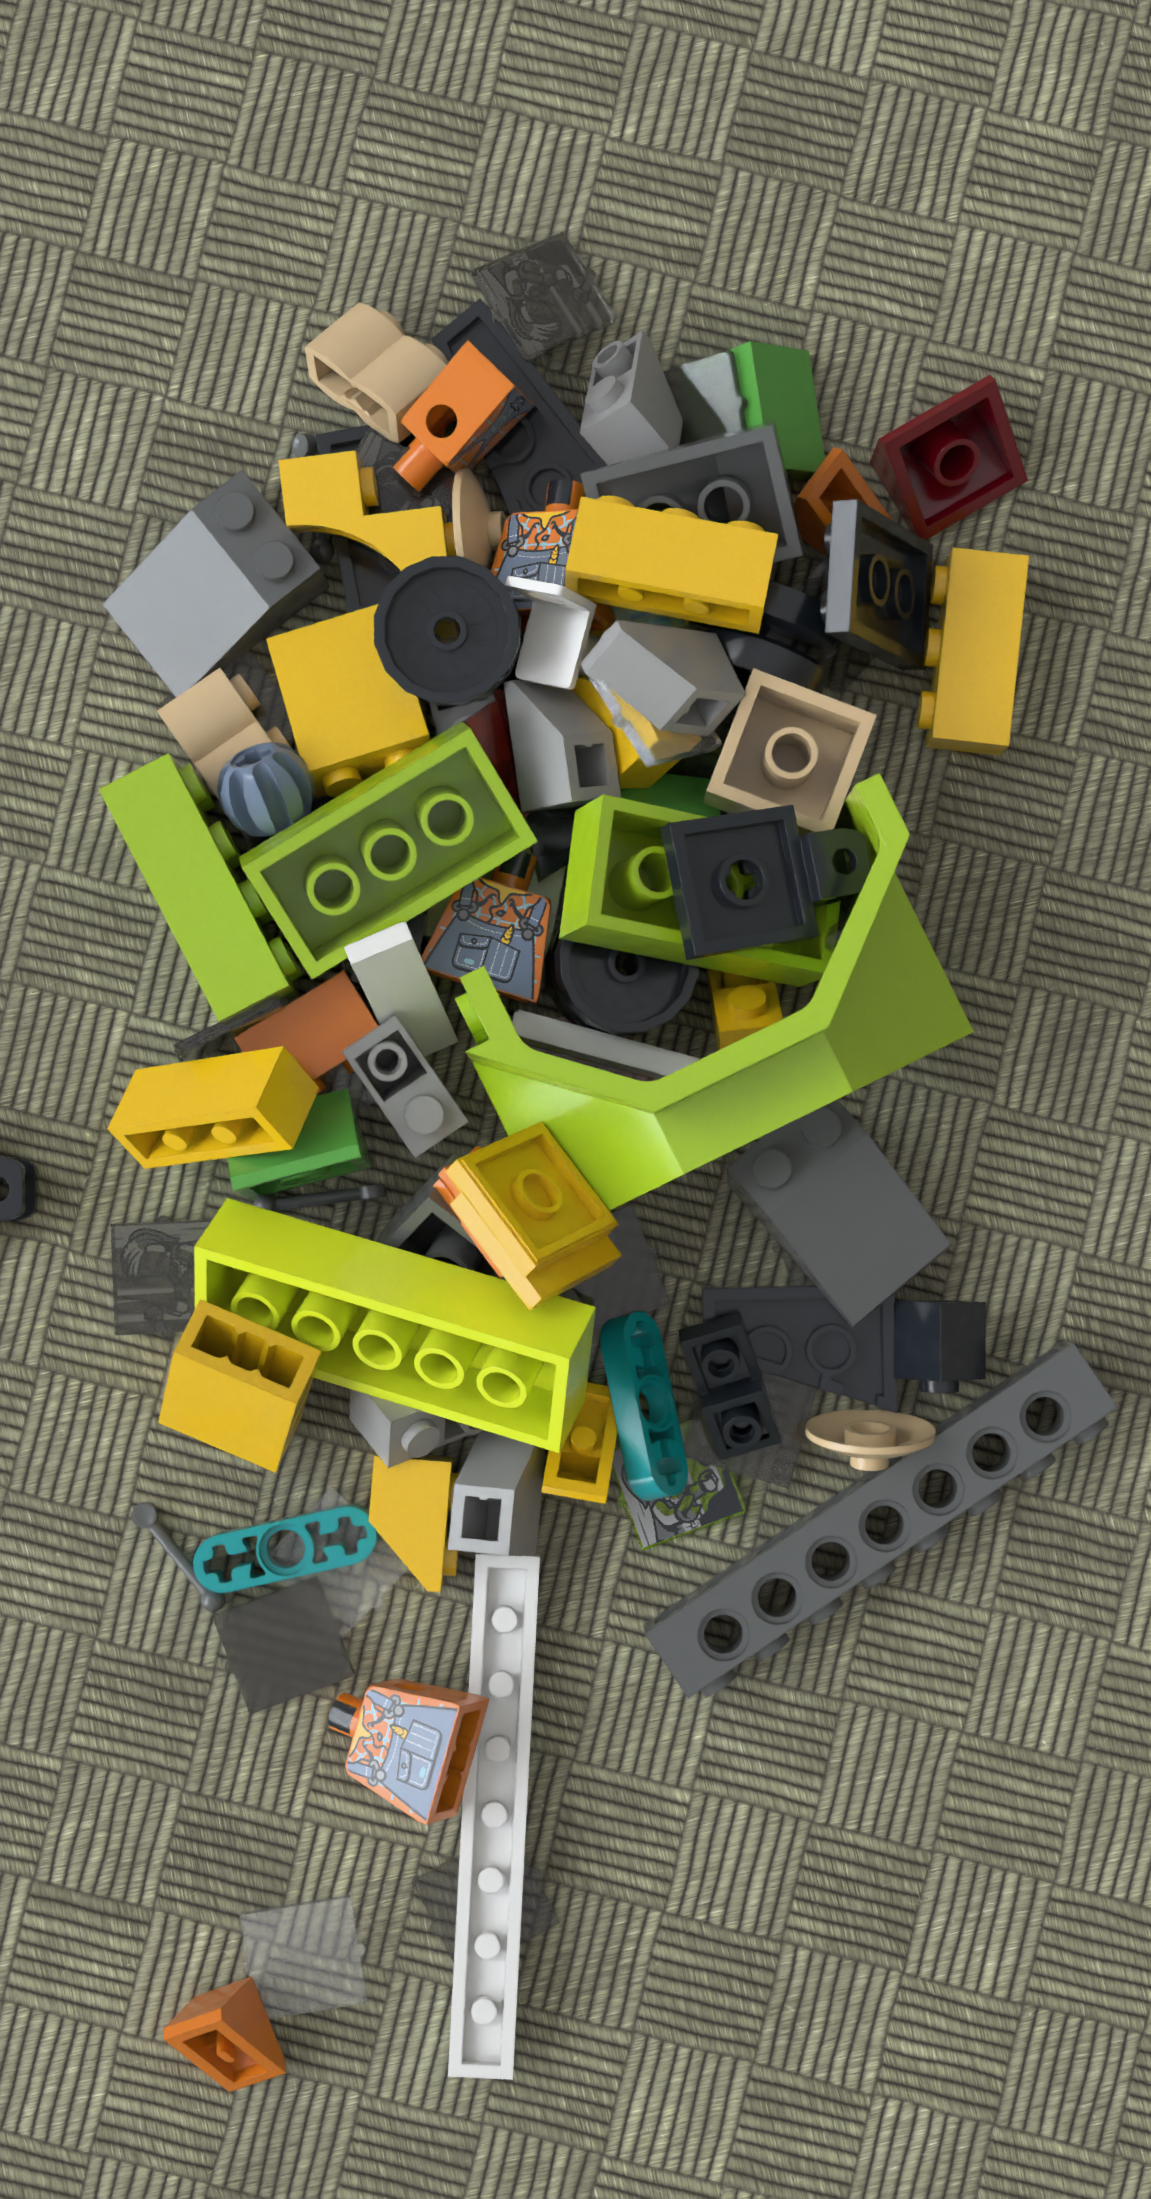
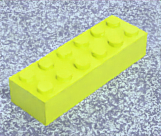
M230 1198L225 1200L194 1246L195 1308L201 1299L321 1350L322 1352L314 1375L316 1379L556 1453H560L585 1402L596 1310L594 1306L556 1296L529 1311L507 1280Z

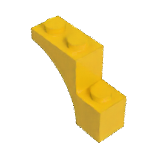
M355 450L278 460L286 526L294 533H328L355 540L376 550L389 559L400 571L431 556H457L453 522H447L446 513L441 506L369 515L368 507L379 505L376 474L373 466L363 467V460ZM441 620L436 626L435 633L441 636L439 640L441 643L456 641L460 635V626L456 620L451 623Z

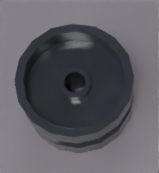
M431 556L405 567L385 587L374 614V645L385 671L405 692L437 705H468L492 695L512 675L522 646V618L508 588L487 567L461 556ZM441 620L447 623H451L454 620L458 622L460 635L455 642L444 644L439 641L441 636L435 633V629Z
M769 580L759 634L716 625L701 627L696 630L717 634L744 691L754 668L822 694L828 674L816 660L835 657L841 640L825 633V624L820 611L821 600Z
M561 925L553 933L545 955L546 986L557 1010L574 1025L618 1037L633 1036L638 1033L647 1032L672 1020L691 998L699 975V967L559 939ZM620 953L626 957L622 967L629 973V976L620 974L615 968V958Z

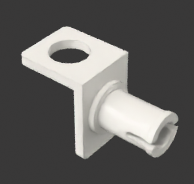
M507 576L506 587L533 601L515 676L527 682L567 690L573 689L578 675L588 676L585 674L581 662L600 641L599 638L589 634L597 604L561 585Z

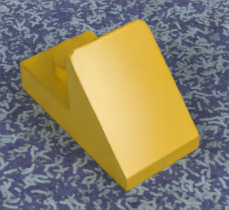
M587 1382L585 1402L560 1453L548 1450L541 1493L606 1504L617 1437V1426L609 1386Z

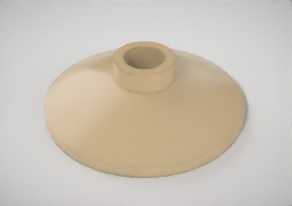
M469 468L458 469L454 478L452 494L456 555L485 566L491 571L494 554L500 542L506 517L503 511L491 512L485 493L473 472Z
M852 1409L823 1413L811 1418L806 1423V1436L810 1441L829 1451L850 1456V1466L855 1469L880 1471L889 1467V1458L909 1455L932 1445L935 1441L936 1429L930 1422L905 1413H895L886 1410Z

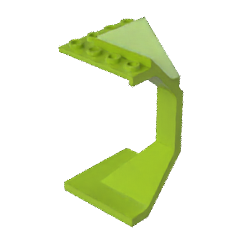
M876 774L853 787L843 803L835 825V829H853L864 835L871 870L809 1004L802 1010L655 1081H639L536 1051L520 1039L485 966L459 977L466 993L454 999L478 1044L465 1051V1053L472 1061L507 1135L510 1136L542 1121L610 1211L973 1033L974 1031L895 873L910 833L881 774Z

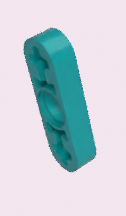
M641 1311L611 1318L604 1324L601 1330L600 1345L627 1480L633 1492L645 1501L678 1495L687 1484L688 1465L660 1330L652 1317ZM640 1391L645 1395L648 1402V1421L644 1418L640 1409Z
M347 1503L215 1533L198 1547L194 1555L193 1568L198 1581L205 1588L217 1593H227L359 1563L366 1559L374 1550L379 1539V1533L368 1521L369 1509L359 1504ZM342 1517H350L353 1526L365 1527L367 1535L358 1540L356 1551H348L347 1544L344 1541H338L324 1545L322 1549L327 1556L326 1559H316L317 1539L308 1523L320 1522L319 1535L337 1531L341 1527ZM280 1530H291L302 1538L305 1545V1553L299 1563L292 1566H284L277 1563L271 1557L269 1542L274 1533ZM257 1536L256 1555L259 1564L265 1571L264 1573H254L255 1560L240 1563L234 1567L231 1572V1579H224L221 1569L210 1570L208 1560L217 1554V1545H225L227 1553L235 1555L248 1552L252 1548L246 1537Z

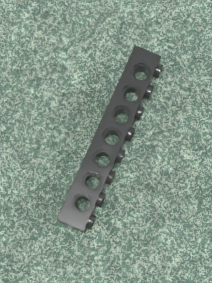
M1063 1340L935 1427L936 1437L932 1445L909 1455L889 1458V1467L887 1469L869 1471L643 1624L644 1633L688 1699L699 1691L702 1692L704 1697H709L730 1684L737 1676L733 1668L753 1654L758 1661H762L783 1648L790 1641L786 1634L787 1631L805 1619H808L811 1625H815L835 1613L843 1605L842 1600L839 1598L843 1593L858 1583H861L864 1589H868L884 1580L896 1570L897 1567L892 1560L913 1546L920 1553L940 1542L950 1532L945 1524L967 1510L969 1515L973 1517L993 1506L1003 1497L998 1488L1019 1474L1026 1481L1049 1468L1056 1461L1052 1454L1054 1450L1071 1439L1077 1445H1080L1098 1435L1109 1425L1105 1416L1118 1407L1075 1343ZM1048 1397L1056 1408L1055 1421L1048 1429L1041 1432H1033L1026 1422L1027 1408L1035 1399ZM984 1434H997L1003 1442L1004 1450L1001 1459L991 1467H978L972 1456L974 1443ZM940 1469L946 1471L951 1480V1488L946 1498L937 1503L924 1502L919 1494V1483L922 1477L931 1470ZM890 1506L895 1508L898 1514V1525L894 1533L883 1539H875L868 1536L865 1529V1521L868 1514L876 1507ZM835 1542L842 1545L845 1549L846 1557L843 1566L837 1572L829 1575L816 1572L812 1568V1555L814 1551L823 1543ZM774 1578L788 1581L793 1587V1595L787 1606L779 1610H768L758 1603L759 1590L766 1581ZM718 1615L732 1616L740 1623L738 1637L726 1646L713 1645L704 1637L707 1623Z

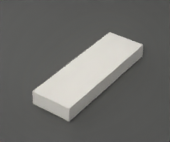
M406 921L344 947L350 964L379 1024L395 1014L424 1056L458 1042Z
M522 1010L514 1012L511 1018L517 1034L525 1044L657 1080L699 1060V1058Z

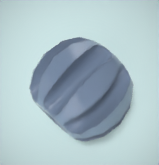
M269 742L247 747L232 756L221 768L217 791L220 806L233 826L247 835L263 837L276 835L307 816L312 809L315 785L313 775L308 772L306 763L299 756L298 752L286 744Z

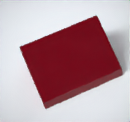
M991 375L986 376L879 438L870 459V464L909 530L924 540L1028 481L997 382Z

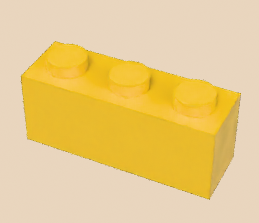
M581 496L565 569V587L596 603L759 634L778 534L765 532L759 525L748 521H731L723 524L699 519L696 514L680 508H668L660 512L635 507L630 501L617 496H601L597 499Z
M953 547L945 560V565L934 566L930 589V604H940L938 629L928 628L923 660V666L934 667L931 692L921 691L916 721L917 729L927 730L926 748L998 756L1008 748L1029 556Z
M284 1046L136 1069L107 1129L144 1169L290 1150L294 1148L319 1087Z

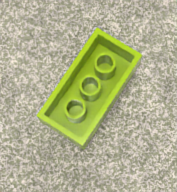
M461 721L244 853L239 859L243 871L311 979H314L348 958L344 949L348 944L398 923L409 921L538 841L471 728Z
M167 753L99 788L111 815L218 1022L235 1030L271 1011L273 1008H277L300 996L301 994L294 980L304 976L287 942H283L280 936L274 939L271 938L265 924L274 920L250 880L247 879L242 882L236 870L237 867L241 866L239 857L242 854L228 829L224 828L221 821L212 824L207 811L215 808L216 804L199 773L195 772L191 763L181 767Z
M602 794L575 811L559 939L796 987L807 985L822 978L836 947L841 900L831 905L814 908L820 936L811 940L686 960L660 828L668 823L705 818V816ZM730 865L731 875L726 877L727 887L729 891H734L737 898L744 899L745 891L754 887L753 878L751 875H741L738 865Z

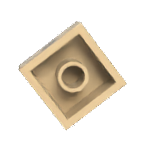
M753 668L745 688L746 695L741 699L706 790L703 803L730 814L793 805L800 837L807 833L832 830L836 825L877 715Z

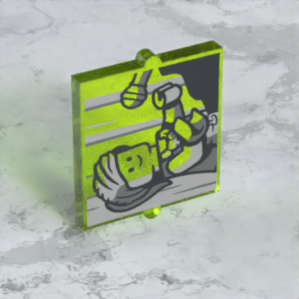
M703 1415L679 1423L688 1465V1480L684 1490L678 1495L652 1501H645L639 1498L633 1492L627 1480L621 1446L615 1447L612 1470L621 1492L617 1499L618 1505L627 1508L642 1551L747 1512L731 1468L735 1465V1460L733 1457L720 1460Z

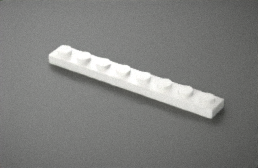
M476 1553L468 1693L482 1695L490 1700L463 1792L448 2077L513 2080L540 1554H536V1556H503Z

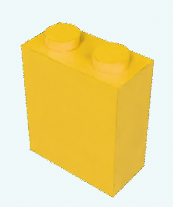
M378 604L266 638L299 756L306 763L308 772L313 775L315 798L326 795L338 797L431 740L419 697L405 692L385 671L375 648L374 614Z
M200 1299L173 1352L158 1423L276 1473L301 1421L322 1351Z

